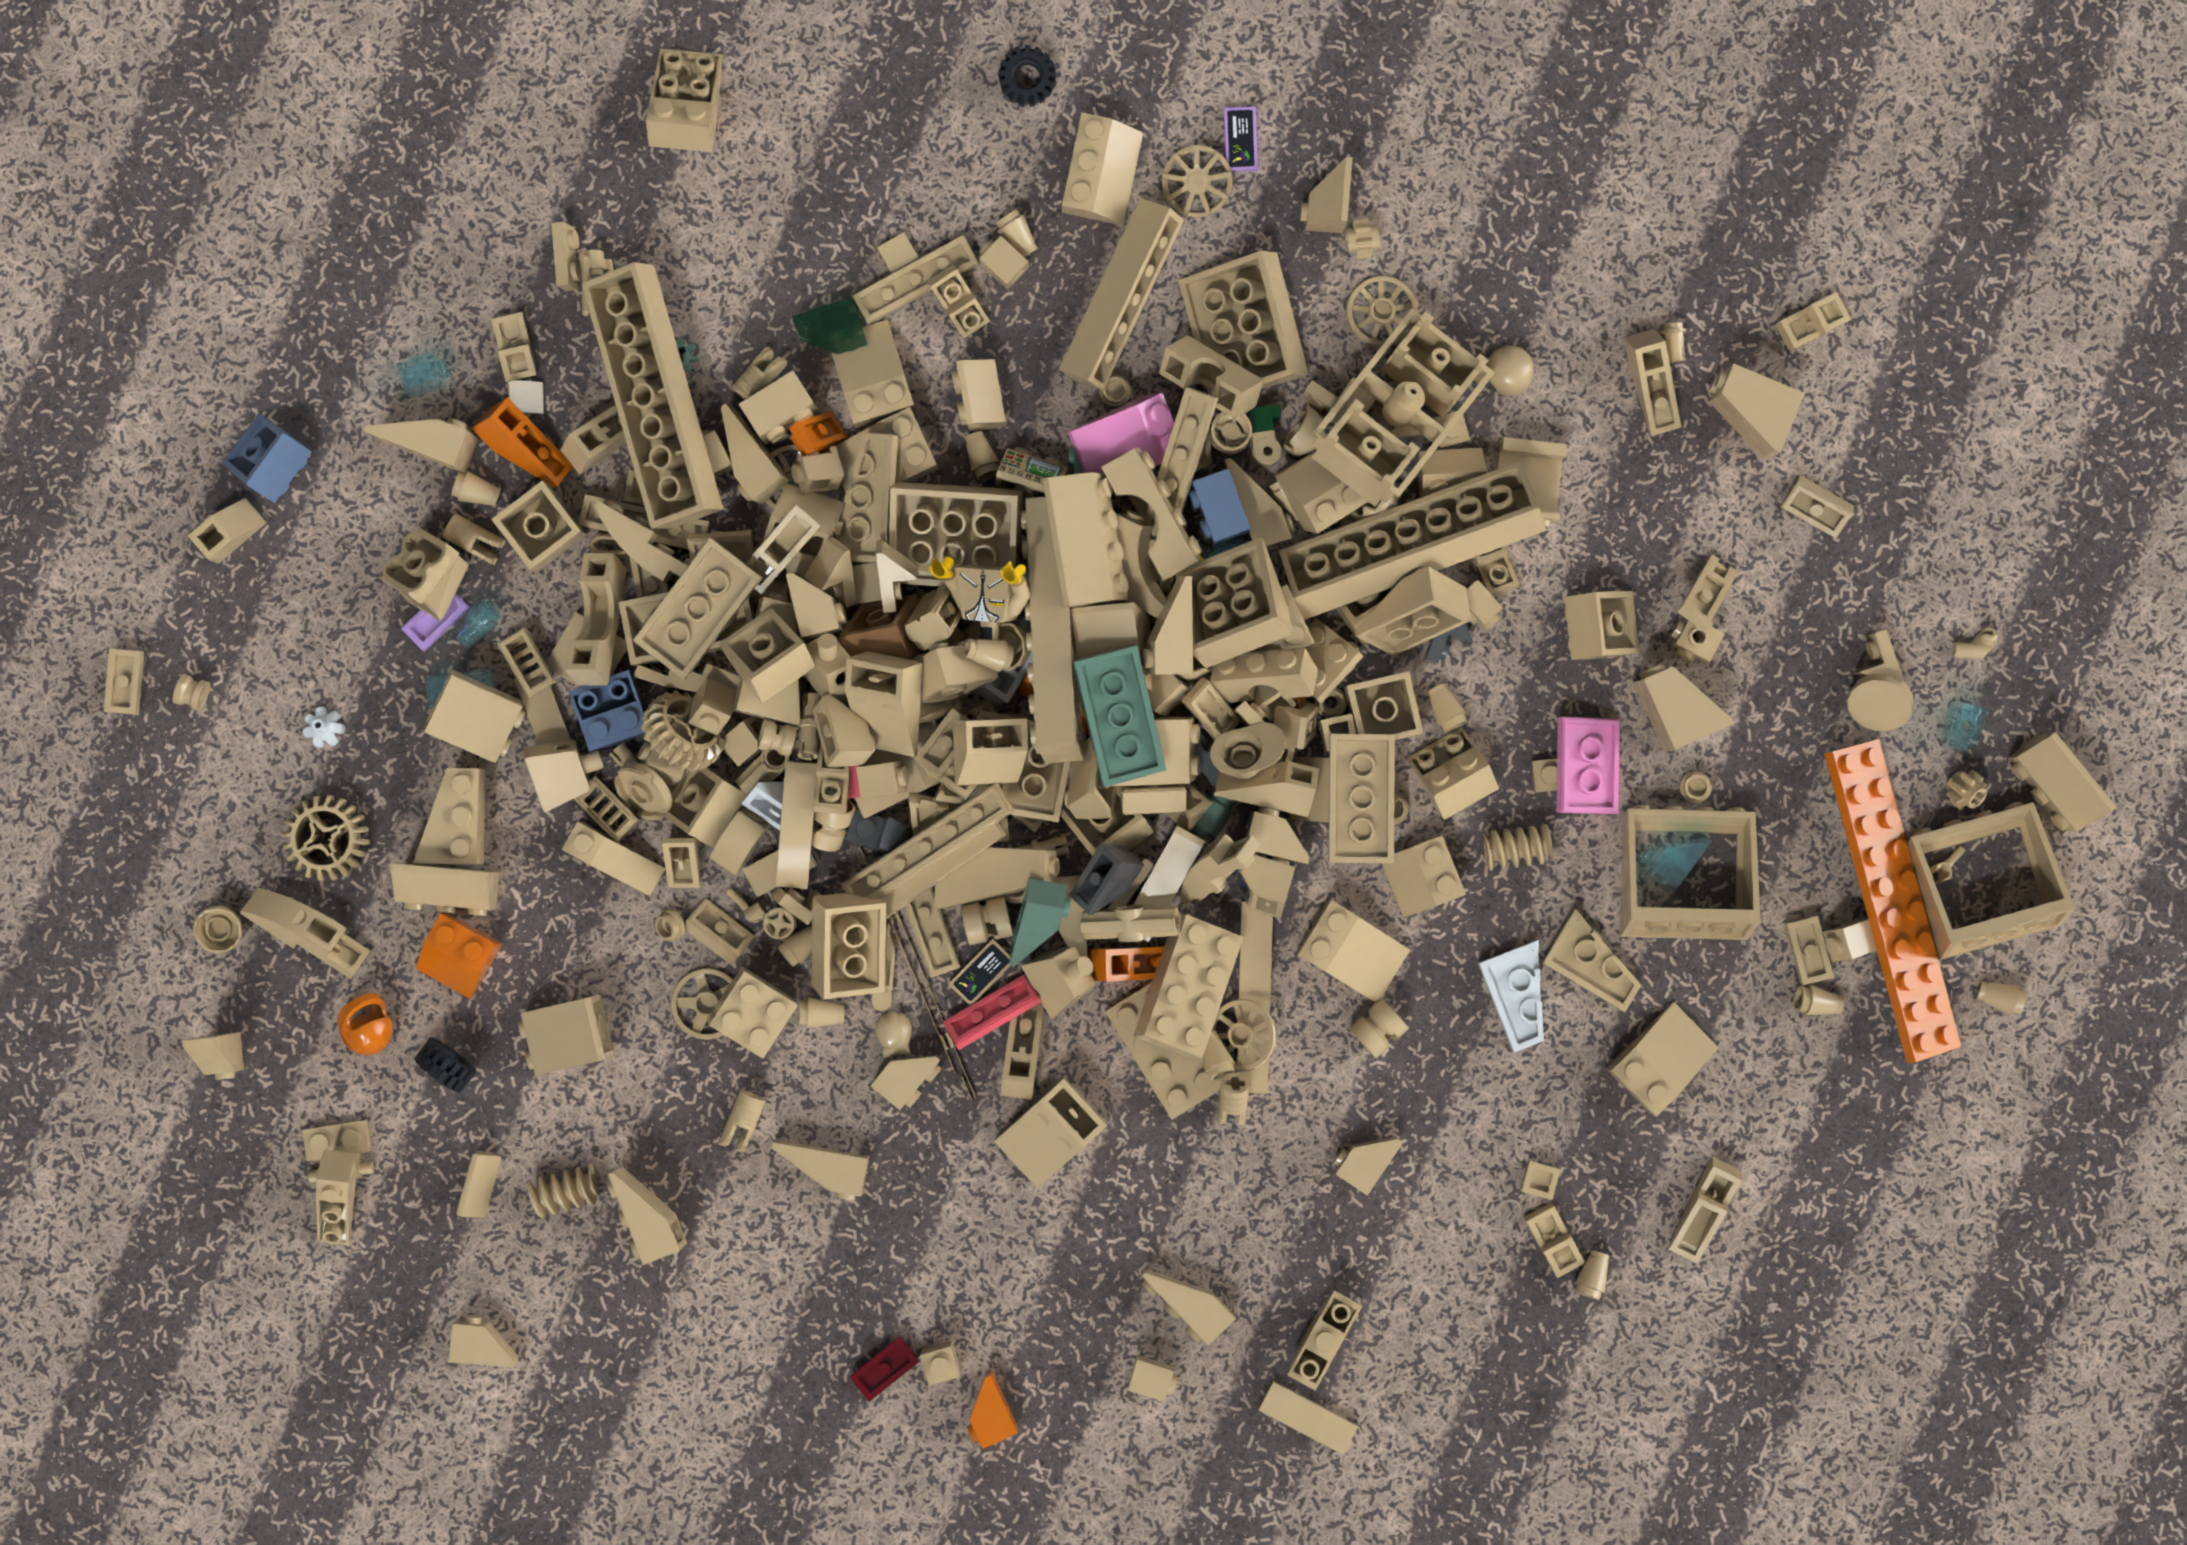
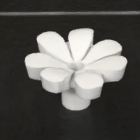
M321 706L316 708L315 716L308 714L305 717V722L309 724V727L303 730V735L308 739L314 737L313 745L315 747L322 748L325 741L330 746L338 744L339 740L335 734H342L345 731L344 724L337 723L341 717L338 711L334 710L327 714V708Z

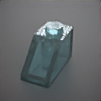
M1697 838L1661 843L1655 847L1650 845L1639 858L1642 865L1638 870L1667 892L1674 893L1712 841L1708 838Z

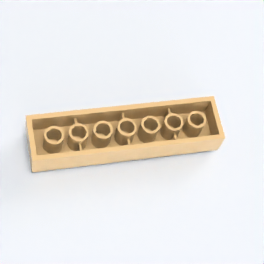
M633 262L582 283L651 529H671L724 510L654 265Z
M1521 461L1279 550L1293 598L1305 620L1395 587L1402 578L1413 574L1419 568L1429 566L1438 571L1547 530Z
M1025 498L1026 510H1021L1022 529L1026 530L1027 540H1022L1023 559H1027L1028 571L1025 572V580L1030 592V601L1025 605L1026 621H1030L1031 632H1026L1027 651L1031 652L1033 663L1027 664L1029 683H1032L1034 694H1029L1030 714H1034L1035 725L1030 726L1031 744L1035 745L1036 753L1041 754L1046 764L1084 761L1081 697L1072 660L1077 659L1071 620V608L1075 607H1064L1046 498Z

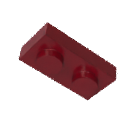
M899 1335L853 1372L850 1378L870 1402L919 1363L920 1359L901 1335Z

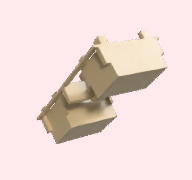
M1413 309L1408 312L1313 432L1318 438L1312 445L1317 450L1311 458L1374 506L1380 500L1387 503L1392 495H1395L1397 498L1401 496L1495 374L1494 371L1486 366V363L1489 361L1481 354L1475 358L1431 324L1434 318L1426 311L1422 316ZM1406 327L1410 332L1401 341L1381 369V371L1399 384L1394 390L1372 373L1371 370ZM1474 380L1478 383L1477 387L1445 428L1420 410L1425 404L1444 418ZM1358 386L1383 404L1382 413L1389 424L1395 427H1404L1409 424L1432 442V445L1398 488L1393 483L1420 448L1413 442L1407 446L1362 411L1365 405L1355 399L1328 434L1323 431Z

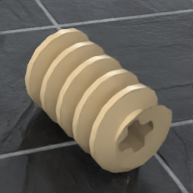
M1547 824L1540 826L1539 833L1534 826H1528L1526 835L1521 827L1515 828L1513 836L1509 829H1503L1501 838L1496 830L1490 831L1488 840L1485 834L1483 835L1484 854L1490 871L1494 869L1495 861H1499L1502 869H1506L1507 862L1511 859L1515 868H1518L1521 858H1524L1527 866H1531L1535 856L1540 865L1544 864L1546 855H1549L1551 859L1553 856L1551 836Z
M591 1163L588 1164V1171L585 1175L580 1167H576L575 1177L573 1178L567 1170L563 1171V1180L561 1181L558 1180L555 1173H552L550 1184H547L541 1176L538 1177V1187H534L529 1179L528 1193L533 1209L540 1218L547 1216L548 1210L553 1215L558 1214L560 1206L566 1212L572 1209L573 1203L577 1208L584 1207L585 1199L590 1205L596 1204L599 1186L594 1167Z

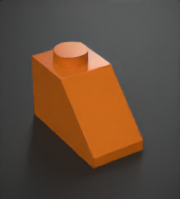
M992 1370L986 1372L970 1415L969 1421L971 1424L967 1425L971 1439L974 1443L980 1442L982 1449L1018 1433V1425Z

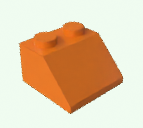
M440 913L424 941L416 969L472 999L503 943L448 913Z

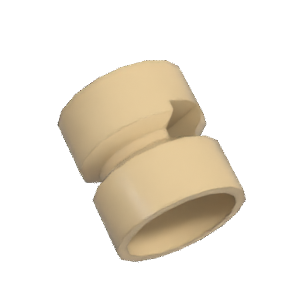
M1221 412L1215 417L1210 427L1211 446L1216 452L1226 456H1233L1242 452L1252 436V425L1245 414L1234 419Z
M848 799L846 814L814 812L811 846L828 852L840 850L847 834V827L850 825L856 810L852 801Z
M1005 896L988 899L983 906L979 902L961 906L969 945L987 942L989 936H993L996 940L1013 936Z
M1382 998L1368 1010L1369 1016L1367 1018L1360 1017L1348 1028L1376 1059L1389 1048L1388 1041L1390 1039H1399L1409 1029Z

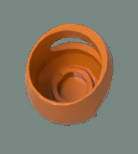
M368 993L350 1001L340 1010L337 1016L341 1039L348 1049L360 1055L370 1056L380 1053L389 1045L393 1035V1024L391 1018L387 1016L386 1003L378 994ZM374 1004L368 1014L350 1020L356 1011L364 1006Z

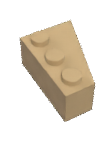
M446 769L413 863L484 865L486 769Z

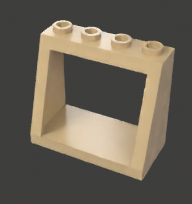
M2015 802L2004 807V811L1993 814L1991 810L1976 814L1973 817L1974 819L1962 822L1961 819H1955L1945 823L1941 829L1932 831L1931 828H1923L1912 834L1907 844L1939 960L2062 926L2074 911V904L2034 802L2023 805L2022 802ZM2020 828L2042 905L1952 930L1924 854Z
M1636 805L1631 807V809H1627L1623 817L1621 937L1748 940L1761 923L1756 812H1746V809L1740 807L1729 808L1726 811H1714L1712 807L1682 810L1680 806L1651 809L1647 805ZM1636 831L1737 834L1735 909L1637 907Z

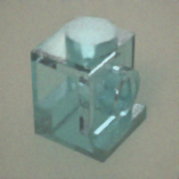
M1960 701L1950 702L1940 739L1949 741L1948 747L1960 751H1967L1968 747H1977L1985 716L1988 715L1989 709ZM1964 721L1970 724L1968 733H1965L1961 728Z

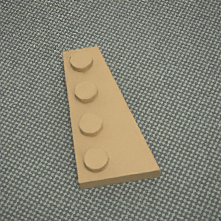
M863 434L852 471L854 475L850 491H846L843 501L846 503L841 521L837 522L834 532L836 534L835 539L850 549L851 562L877 563L876 541L883 540L889 545L890 488L895 484L898 435Z

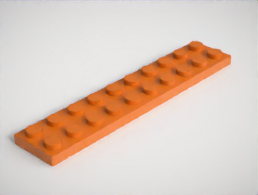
M1875 739L1824 753L1906 1062L1916 1063L1962 1047L1880 740Z

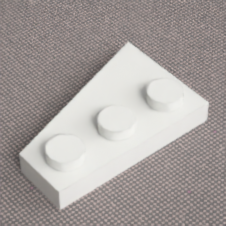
M1539 940L1478 962L1512 1052H1517L1544 1041L1540 993L1541 976L1538 955Z

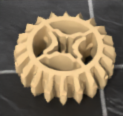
M676 690L672 694L665 692L654 699L644 712L642 718L643 725L641 726V729L645 732L643 739L651 742L649 749L656 750L659 753L658 759L665 758L669 766L676 764L680 771L685 768L690 772H694L696 769L702 771L719 758L726 744L722 739L726 733L721 730L716 736L689 724L693 700L689 693L686 692L681 695Z
M327 795L324 802L321 796H314L313 805L308 800L302 801L304 812L294 808L292 813L297 819H286L285 824L291 826L292 829L291 831L282 832L283 837H290V843L283 844V849L293 850V853L287 856V860L295 861L298 859L295 870L302 871L306 868L305 876L307 878H312L317 872L318 881H325L327 874L331 880H337L339 871L343 876H348L350 869L347 864L354 868L360 866L359 861L354 858L355 855L358 857H366L367 855L364 850L359 849V846L370 844V840L361 839L360 834L369 832V827L358 826L365 819L364 815L352 817L357 807L350 805L345 809L346 799L339 798L335 804L333 795ZM332 812L344 822L330 827L325 820L320 819L318 813ZM310 820L311 837L303 845V830ZM348 831V847L345 853L341 855L340 840ZM322 832H334L331 834V839H328L331 841L330 844H317L320 842V837H324L321 835ZM321 849L327 856H331L334 862L327 865L320 864L310 858L308 854Z

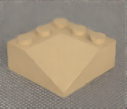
M1262 537L1198 562L1175 575L1176 579L1177 577L1192 576L1193 656L1205 668L1293 634L1288 606Z

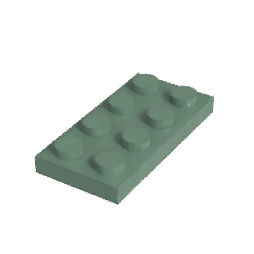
M1131 644L1072 660L1101 785L1107 787L1166 771L1137 645Z

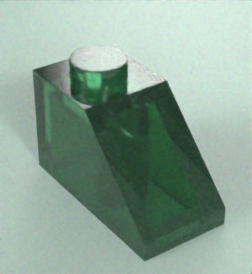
M853 297L792 316L801 341L837 355L868 345Z

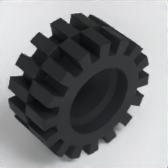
M1025 45L1024 49H1020V46L1014 48L1013 53L1009 51L1005 55V60H1002L1000 63L998 75L1004 96H1007L1010 102H1016L1021 107H1024V105L1034 107L1035 103L1039 102L1041 104L1045 102V98L1047 96L1050 97L1052 94V89L1056 83L1055 66L1053 61L1050 60V56L1046 52L1043 54L1041 48L1031 49V45ZM1030 65L1038 70L1040 78L1035 86L1024 88L1018 85L1015 80V73L1020 67Z
M433 1037L429 1038L414 1058L415 1062L420 1065L422 1070L427 1071L429 1076L434 1077L437 1082L443 1083L445 1087L451 1088L458 1093H461L477 1072L473 1065L466 1061V1058L460 1056L458 1052L452 1050L447 1044H443L442 1041L436 1040Z

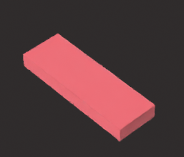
M1023 974L942 1022L956 1047L960 1050L1041 1003V1000L1026 974Z

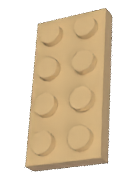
M709 538L633 641L683 680H686L763 577L713 538Z
M1329 734L1328 863H1394L1395 734Z
M1151 983L1107 1009L1105 1013L1171 1120L1220 1091L1221 1080L1212 1081L1210 1076L1205 1074L1203 1058H1188L1133 1036Z

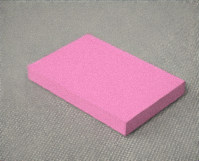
M1558 717L1556 813L1619 814L1620 719Z

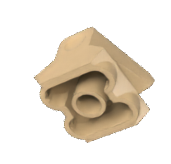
M419 528L404 538L401 553L390 558L385 563L381 580L398 590L410 604L441 621L448 611L469 564L459 556V552L447 543Z

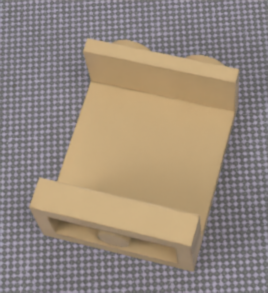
M1504 437L1500 441L1497 469L1518 461L1522 462L1545 527L1549 528L1551 523H1556L1560 520L1557 506L1562 460L1566 457L1568 444Z

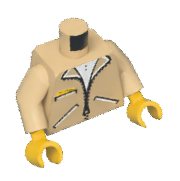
M945 557L942 563L939 562L938 558H935L930 565V573L934 577L943 580L961 611L962 618L964 620L980 621V639L999 640V623L1016 620L1030 599V592L1025 580L1026 567L1023 564H1019L1016 568H1013L1012 562L1008 561L1004 567L967 565L956 567V570L951 569L954 565L951 557Z

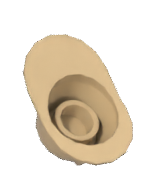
M1267 722L1223 733L1214 741L1210 751V758L1214 767L1221 773L1239 779H1248L1255 776L1262 769L1275 764L1282 757L1286 749V737L1277 725Z

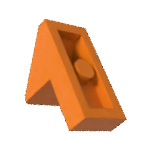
M832 411L797 421L789 428L792 432L791 440L803 457L814 452L823 454L830 447H834L848 438V435Z

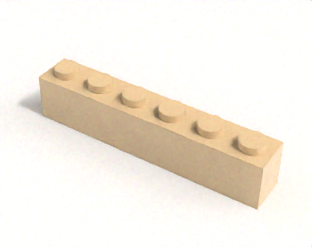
M1140 198L1135 209L1132 211L1126 229L1118 240L1116 250L1103 272L1099 286L1091 297L1089 307L1076 329L1072 343L1063 356L1059 370L1072 380L1104 391L1184 222V219L1170 207Z

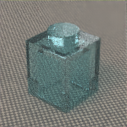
M433 352L396 364L405 393L411 398L448 387L446 378L450 377L447 363L445 359L440 360Z

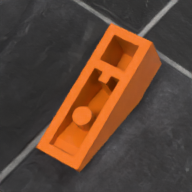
M508 397L488 408L471 428L495 453L554 488L560 484L573 468L569 460Z
M1164 946L1087 948V958L1093 963L1091 975L1094 981L1104 982L1153 979Z

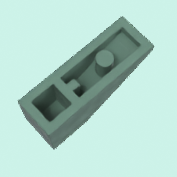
M1028 878L1012 937L1009 965L1016 966L1059 930L1062 917L1068 918L1071 899L1066 898V884Z

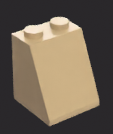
M1732 364L1726 370L1722 369L1719 375L1716 374L1708 389V392L1712 393L1709 402L1756 453L1766 460L1781 452L1805 395L1804 392L1736 364Z
M1134 602L1071 608L1077 659L1136 644L1147 690L1152 692V675H1147V668H1144L1142 664L1143 649H1147V640L1151 634L1150 616Z
M1662 664L1638 673L1641 679L1633 682L1664 752L1676 750L1734 724L1728 714L1674 666L1666 669L1663 668Z
M1154 716L1166 771L1111 786L1190 784L1195 781L1196 775L1200 774L1201 768L1200 757L1195 756V743L1200 741V726L1195 724V717Z
M600 994L521 1013L522 1020H518L520 1035L522 1039H527L529 1051L525 1052L526 1062L529 1070L534 1069L535 1076L606 1060L614 1056Z

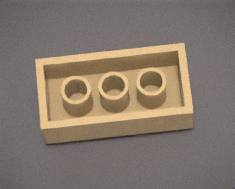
M1181 915L1180 934L1167 937L1133 1036L1188 1058H1203L1244 937L1190 915Z

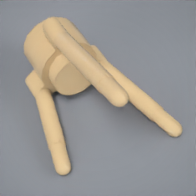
M587 250L579 254L582 283L604 275L606 272L614 271L612 259H605L604 252L601 250ZM582 288L583 316H588L590 312Z

